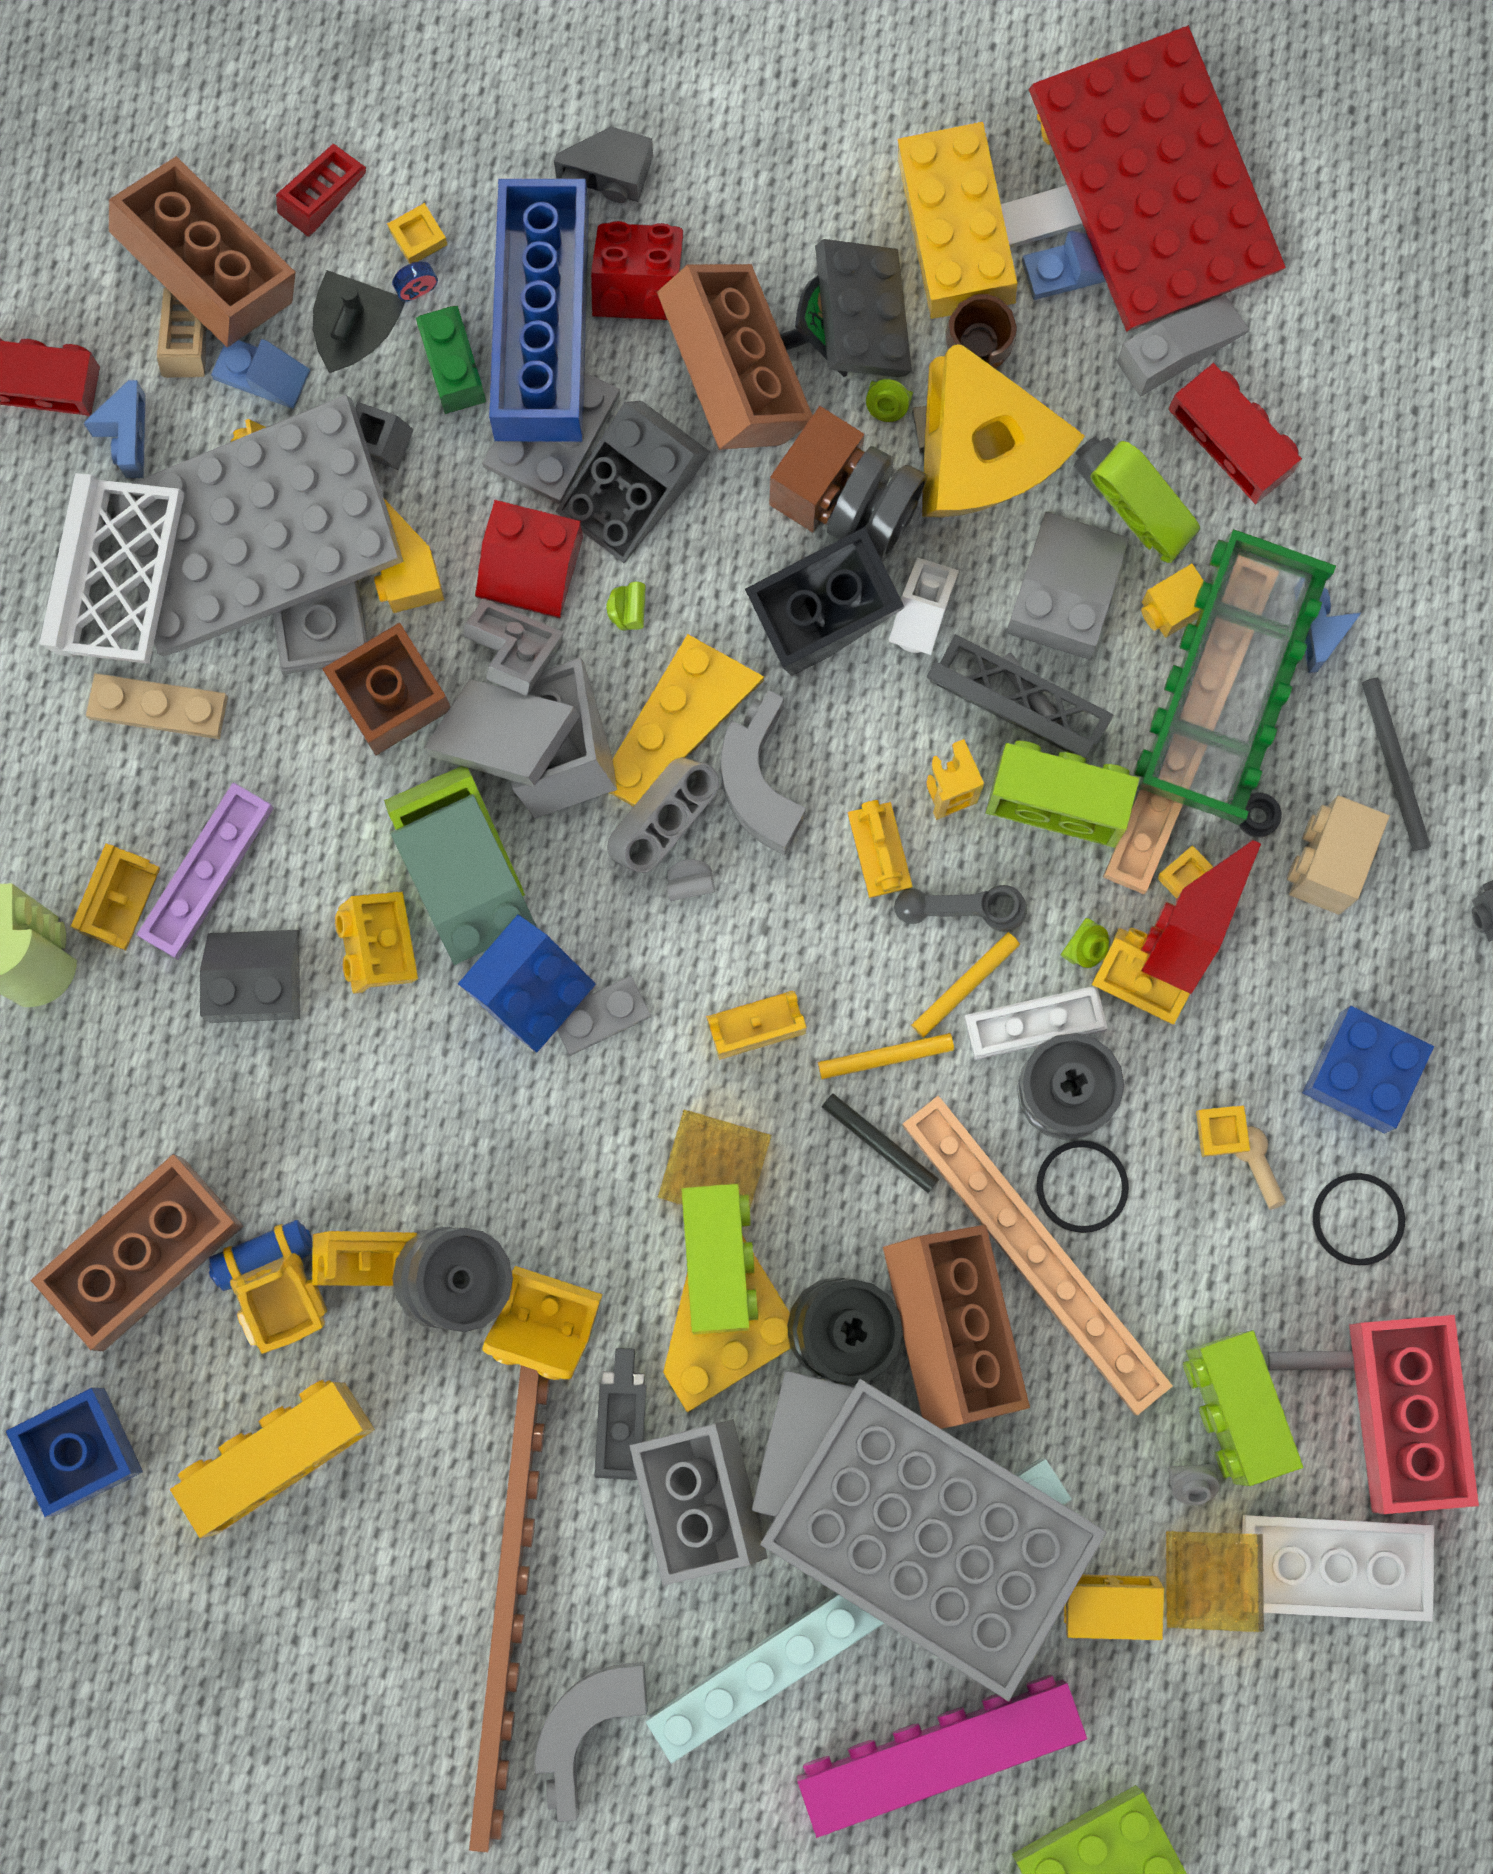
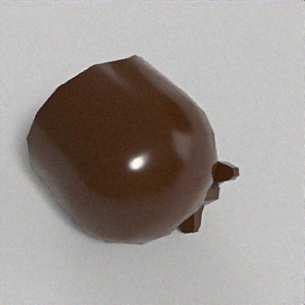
M989 294L973 295L962 301L950 316L946 328L947 348L949 349L957 344L962 345L993 368H997L1010 356L1016 342L1017 326L1012 310L1000 298Z

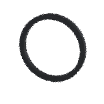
M1091 1141L1069 1142L1052 1151L1043 1161L1036 1183L1039 1203L1046 1215L1058 1226L1079 1233L1094 1232L1110 1225L1125 1207L1129 1191L1128 1177L1118 1157L1108 1148ZM1084 1147L1103 1153L1114 1163L1121 1178L1122 1191L1116 1209L1108 1218L1094 1225L1078 1226L1063 1221L1050 1209L1045 1199L1043 1182L1048 1166L1055 1157L1072 1148Z
M1351 1173L1332 1180L1319 1193L1313 1209V1227L1320 1244L1331 1256L1351 1265H1370L1385 1259L1397 1248L1404 1234L1405 1213L1397 1193L1386 1182L1373 1175ZM1364 1180L1381 1187L1394 1202L1398 1215L1397 1232L1391 1244L1376 1256L1365 1259L1345 1256L1336 1251L1324 1237L1320 1225L1322 1203L1327 1194L1343 1182Z

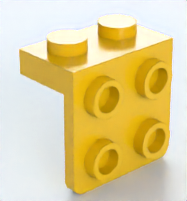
M515 1266L512 1270L513 1280L509 1300L486 1336L482 1350L486 1354L492 1355L496 1361L502 1364H519L537 1370L541 1376L548 1379H571L588 1345L603 1294Z

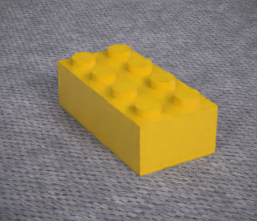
M978 122L898 138V163L930 318L951 316L959 303L977 294H989L998 297L1006 305L1016 304L1017 279L984 123Z
M323 1379L314 1383L299 1394L303 1402L293 1408L289 1406L284 1409L281 1406L258 1421L262 1429L253 1435L250 1432L246 1435L240 1433L218 1447L222 1454L215 1460L208 1459L205 1462L201 1459L177 1475L181 1482L172 1487L170 1491L199 1538L219 1534L375 1430L346 1383L331 1382L330 1380L324 1382Z

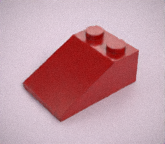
M1252 840L1184 887L1174 905L1165 902L1155 925L1151 926L1140 950L1148 954L1141 969L1142 972L1192 994L1222 945L1261 843Z

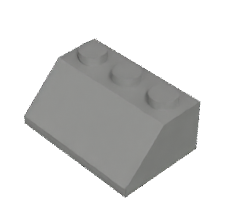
M734 1419L629 1445L663 1586L749 1566L768 1558L766 1549L760 1545L763 1537L757 1513L751 1511L754 1500Z

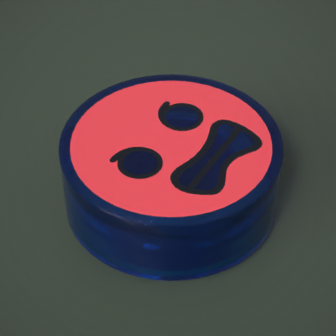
M423 261L413 262L404 266L395 274L392 280V285L402 301H411L432 291L438 283V278L431 265Z

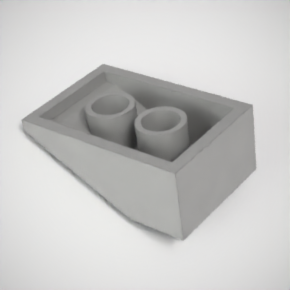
M1045 512L1006 633L1090 660L1104 624L1129 537Z
M580 657L543 671L529 692V695L574 706L580 717L535 787L512 781L513 791L534 819L617 790L612 754L584 661Z

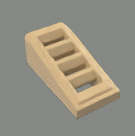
M164 288L157 349V361L161 376L165 378L204 377L207 328L190 311H173V305L182 303L178 302L179 300L167 288ZM195 321V326H174L172 322ZM193 338V343L172 342V339Z

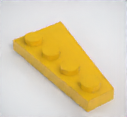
M687 634L613 757L617 790L609 793L634 807L664 769L673 760L681 757L686 758L693 750L695 751L707 739V736L764 681V676Z

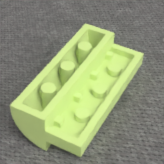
M0 884V995L22 1007L45 1005L57 999L66 991L76 972L77 960L62 950L66 946L64 922H58L57 915L14 884Z

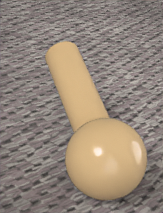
M1247 1126L1250 1151L1235 1155L1240 1160L1248 1162L1270 1210L1276 1209L1284 1205L1286 1200L1265 1157L1268 1149L1267 1137L1259 1128Z

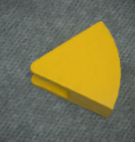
M959 344L953 345L947 350L945 356L936 357L929 364L924 449V473L928 474L922 495V517L944 518L962 516L985 510L1022 494L1044 481L1059 469L1074 453L1085 436L966 347Z

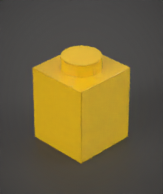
M1192 563L1148 589L1142 600L1144 607L1141 608V612L1146 623L1154 631L1160 629L1165 638L1187 626L1188 623L1198 619L1201 609L1194 607V603L1204 580Z

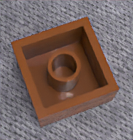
M819 406L770 476L769 505L812 533L820 522L828 525L837 503L836 500L844 489L857 463L865 453L863 451L865 434Z
M400 622L322 668L375 756L443 716L450 709L446 695Z

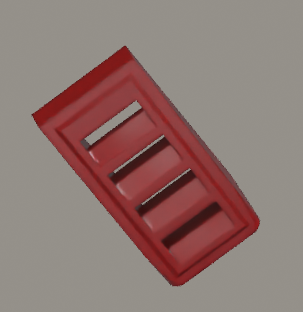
M333 143L276 194L277 213L306 236L310 237L364 176L366 167ZM332 162L346 174L340 177L327 167ZM321 175L333 185L328 188L317 178ZM309 188L320 196L317 200L306 193Z

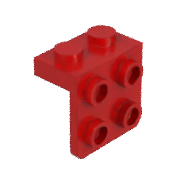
M613 221L598 225L591 269L592 317L668 320L657 292L680 272L683 229L665 223L639 225Z

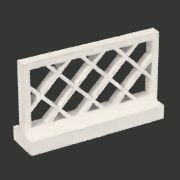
M75 473L39 643L41 646L57 655L73 658L76 655L150 664L185 494L182 490L178 488L98 480L89 474ZM110 493L125 495L131 506L114 519H111L107 513ZM134 496H139L141 498L136 501ZM156 499L168 500L166 514L152 524L143 509ZM138 515L147 529L127 543L119 528ZM113 533L122 548L103 562L98 555L99 545ZM154 538L159 546L157 557L143 567L134 552ZM129 557L138 572L119 586L110 571ZM104 576L113 591L94 605L89 597L91 585ZM145 581L150 589L148 601L135 610L126 594ZM120 600L129 615L110 629L101 613ZM95 619L104 634L90 645L79 644L82 628ZM136 624L141 631L138 651L123 649L117 637ZM109 643H111L114 648L105 647V646L108 645Z

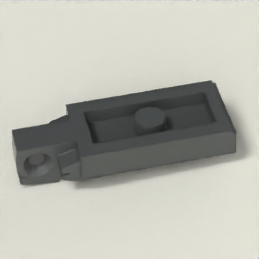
M633 1348L615 1349L614 1372L603 1371L602 1383L599 1384L594 1478L637 1480L629 1445L644 1442L647 1385H645V1373H634L635 1349Z

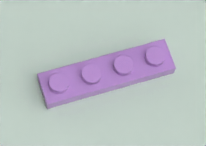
M232 783L136 935L179 960L273 811V806L239 785Z

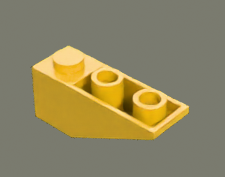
M384 499L404 562L381 571V575L374 576L380 602L388 601L393 613L444 601L435 560L430 547Z

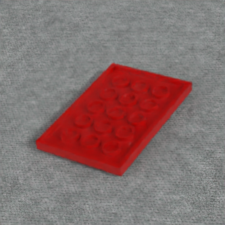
M1189 25L1035 82L1030 86L1028 90L1126 332L1281 272L1286 268Z

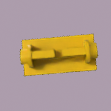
M872 800L861 805L862 809L847 812L869 898L913 888L891 802L879 804V800Z

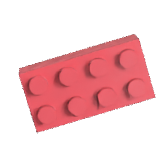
M1455 1315L1349 1324L1371 1511L1379 1514H1394L1479 1506Z

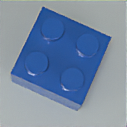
M517 915L458 982V985L506 1030L538 1053L594 988L596 983L547 934L520 915Z
M1350 1005L1339 1013L1302 1093L1385 1134L1397 1129L1434 1046Z
M90 1388L6 1430V1434L44 1517L60 1515L143 1473L105 1388Z

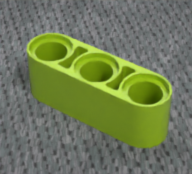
M1120 441L1091 473V480L1143 545L1149 550L1153 547L1163 555L1160 558L1163 562L1172 563L1200 531V525L1196 518L1147 457L1129 442Z

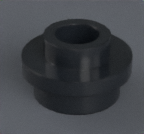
M1251 793L1245 809L1249 811L1247 819L1238 826L1244 833L1252 837L1268 836L1277 829L1281 822L1282 812L1280 805L1272 796L1266 793ZM1254 808L1262 809L1266 814V820L1262 823L1253 821L1250 816L1251 810Z

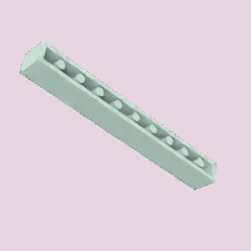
M1039 1458L1015 1474L1063 1505L1072 1500L1044 1458ZM834 1593L648 1715L646 1724L672 1764L884 1623L839 1594Z

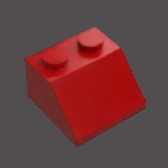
M494 500L482 541L475 597L561 618L583 540L581 521Z

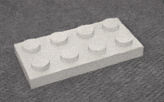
M1243 1515L1241 1611L1433 1622L1434 1525Z

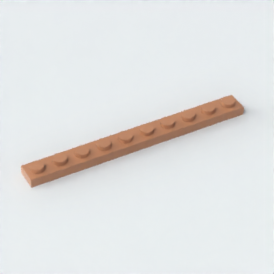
M522 1365L519 1377L469 1851L487 1853L492 1847L493 1839L501 1840L503 1832L504 1810L496 1809L498 1790L507 1789L510 1762L501 1760L503 1741L512 1740L515 1712L506 1711L508 1692H517L520 1663L512 1662L513 1643L522 1644L525 1615L517 1614L518 1596L527 1595L530 1567L522 1566L523 1548L532 1547L535 1529V1519L527 1518L529 1499L537 1500L540 1471H533L532 1463L534 1451L542 1452L545 1424L537 1423L539 1404L547 1405L550 1379L541 1376L537 1370Z

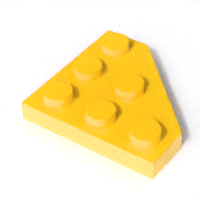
M754 1253V1273H745L746 1290L756 1289L758 1320H749V1331L693 1335L687 1272L663 1370L665 1377L687 1413L791 1349L787 1327L790 1312Z

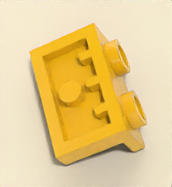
M403 891L351 896L338 907L335 915V927L338 936L343 938L346 953L343 958V973L346 981L351 982L353 994L363 993L370 987L413 983L418 979Z
M1118 928L1113 942L1093 979L1092 985L1174 1025L1190 993L1142 972L1141 969L1148 954L1140 950L1147 933L1135 928H1129L1128 931Z

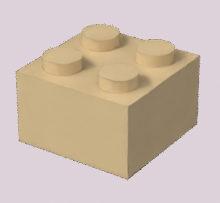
M1339 795L1328 806L1321 805L1317 814H1312L1303 833L1302 839L1308 841L1309 844L1305 846L1301 856L1297 855L1288 872L1287 881L1293 883L1289 895L1338 915L1344 912L1359 899L1390 815Z

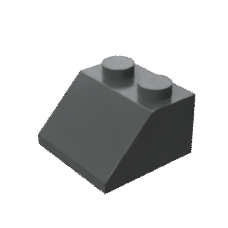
M299 930L208 933L200 966V1016L209 1023L300 1019Z

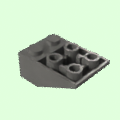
M643 401L624 402L555 512L562 517L581 521L584 534L625 563L689 485L710 451Z

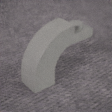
M768 690L763 701L755 699L751 704L744 719V723L749 725L748 728L731 720L722 746L721 775L728 805L741 826L757 841L785 856L805 819L806 808L775 792L767 784L760 771L758 762L760 752L784 709V697Z
M644 1662L613 1665L587 1675L574 1684L560 1698L544 1723L536 1748L535 1774L554 1772V1779L547 1780L546 1792L548 1810H557V1822L577 1821L579 1816L576 1754L579 1743L584 1735L592 1727L607 1719L647 1715L648 1705Z

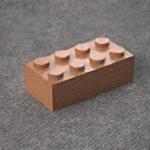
M177 156L109 199V232L227 348L292 304L296 272Z
M687 264L657 294L719 450L785 444L804 429L813 415L752 264Z
M172 1154L30 1281L90 1350L104 1352L244 1226L184 1158Z
M986 1224L922 1235L884 1246L883 1251L896 1307L900 1313L903 1337L922 1417L943 1429L1029 1409L1030 1405Z

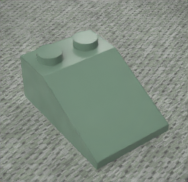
M473 794L390 833L453 965L486 951L517 915H520L535 927L537 926Z

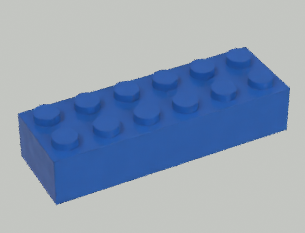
M498 179L489 411L494 441L583 442L589 202L586 179Z

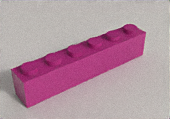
M1047 1675L1026 1684L1028 1692L1010 1698L1009 1702L1001 1696L994 1694L982 1700L984 1706L982 1709L966 1714L964 1707L956 1708L938 1715V1725L921 1730L919 1723L912 1724L892 1733L894 1741L876 1746L875 1740H868L848 1748L850 1757L832 1763L830 1756H824L804 1764L805 1773L797 1775V1782L816 1838L1087 1740L1068 1683L1063 1679L1055 1682L1053 1675Z

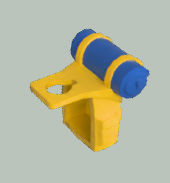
M299 1220L286 1225H277L270 1232L237 1246L223 1248L222 1252L209 1257L210 1277L222 1291L233 1290L241 1306V1310L237 1312L239 1324L242 1326L250 1345H257L262 1354L292 1344L323 1328L325 1325L324 1314L327 1312L324 1299L319 1291V1287L312 1286V1280L307 1279L302 1262L303 1258L312 1254V1237L309 1230Z

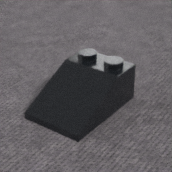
M865 527L745 588L783 669L791 676L831 657L905 608Z

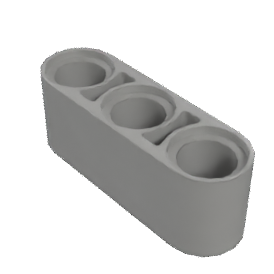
M681 757L673 760L612 832L607 845L608 854L611 859L635 872L646 873L653 870L718 791L719 779L714 768L690 758ZM695 771V783L688 790L687 779ZM667 805V817L659 824V812ZM636 840H639V851L633 858H630V848Z

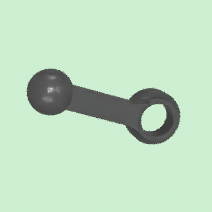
M999 885L988 891L964 895H926L918 889H906L897 896L894 903L897 917L907 924L920 923L927 916L983 917L992 929L1000 932L1016 929L1022 924L1027 914L1025 899L1017 889L1008 885ZM1000 896H1009L1014 899L1012 913L1004 918L993 916L991 914L993 901Z

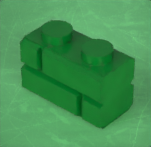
M450 306L416 317L444 413L448 414L486 403L481 379L458 306Z

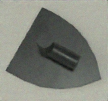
M326 270L313 308V333L318 353L328 372L332 373L354 365L371 354L389 336L406 300L402 299L399 295Z

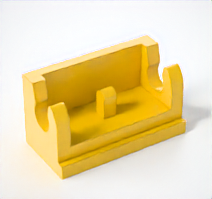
M965 739L952 744L954 755L952 761L946 763L947 769L944 770L942 768V761L938 756L933 757L932 771L935 778L929 775L926 785L935 805L933 814L936 820L977 804L982 792L984 782Z
M105 843L70 927L82 935L126 951L160 871V867L149 863L150 860Z
M789 991L706 1016L719 1060L806 1034L807 1027L804 1017L800 1013L795 991Z
M327 1231L313 1234L312 1286H394L392 1278L396 1258L406 1242L415 1237L417 1233Z
M1082 1575L1064 1605V1623H1066L1067 1638L1163 1640L1164 1588L1158 1576Z

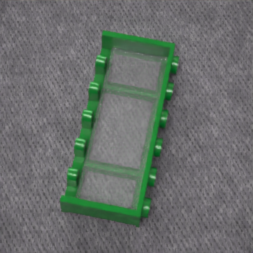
M1233 529L1225 541L1218 539L1209 561V565L1216 567L1210 583L1203 581L1194 603V607L1201 609L1195 625L1188 623L1179 645L1180 649L1186 651L1180 667L1173 665L1164 687L1165 691L1171 692L1165 709L1158 707L1154 714L1149 732L1156 734L1151 750H1142L1134 774L1141 777L1137 786L1139 790L1151 792L1240 825L1247 819L1249 811L1245 810L1252 790L1257 787L1262 775L1260 767L1264 755L1276 736L1277 728H1275V724L1282 706L1288 701L1292 690L1290 685L1296 665L1305 654L1307 648L1305 640L1311 623L1319 614L1322 602L1319 600L1326 581L1334 574L1336 565Z

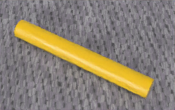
M1007 932L913 1022L911 1027L924 1038L1020 946L1018 940Z
M951 1033L817 1063L821 1080L954 1051V1044Z

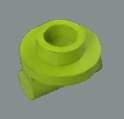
M895 380L871 381L866 396V406L870 414L876 419L883 422H894L901 419L907 413L913 392L907 390L901 383Z
M631 582L628 586L615 587L610 593L606 604L607 614L611 622L616 624L620 630H638L644 627L646 585L642 582Z
M1085 918L1060 955L1073 965L1077 964L1084 968L1096 966L1105 958L1109 949L1107 930L1091 919Z

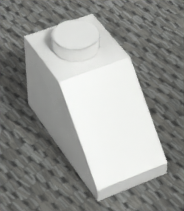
M917 557L901 598L905 608L896 615L889 642L898 644L908 652L932 654L959 570Z

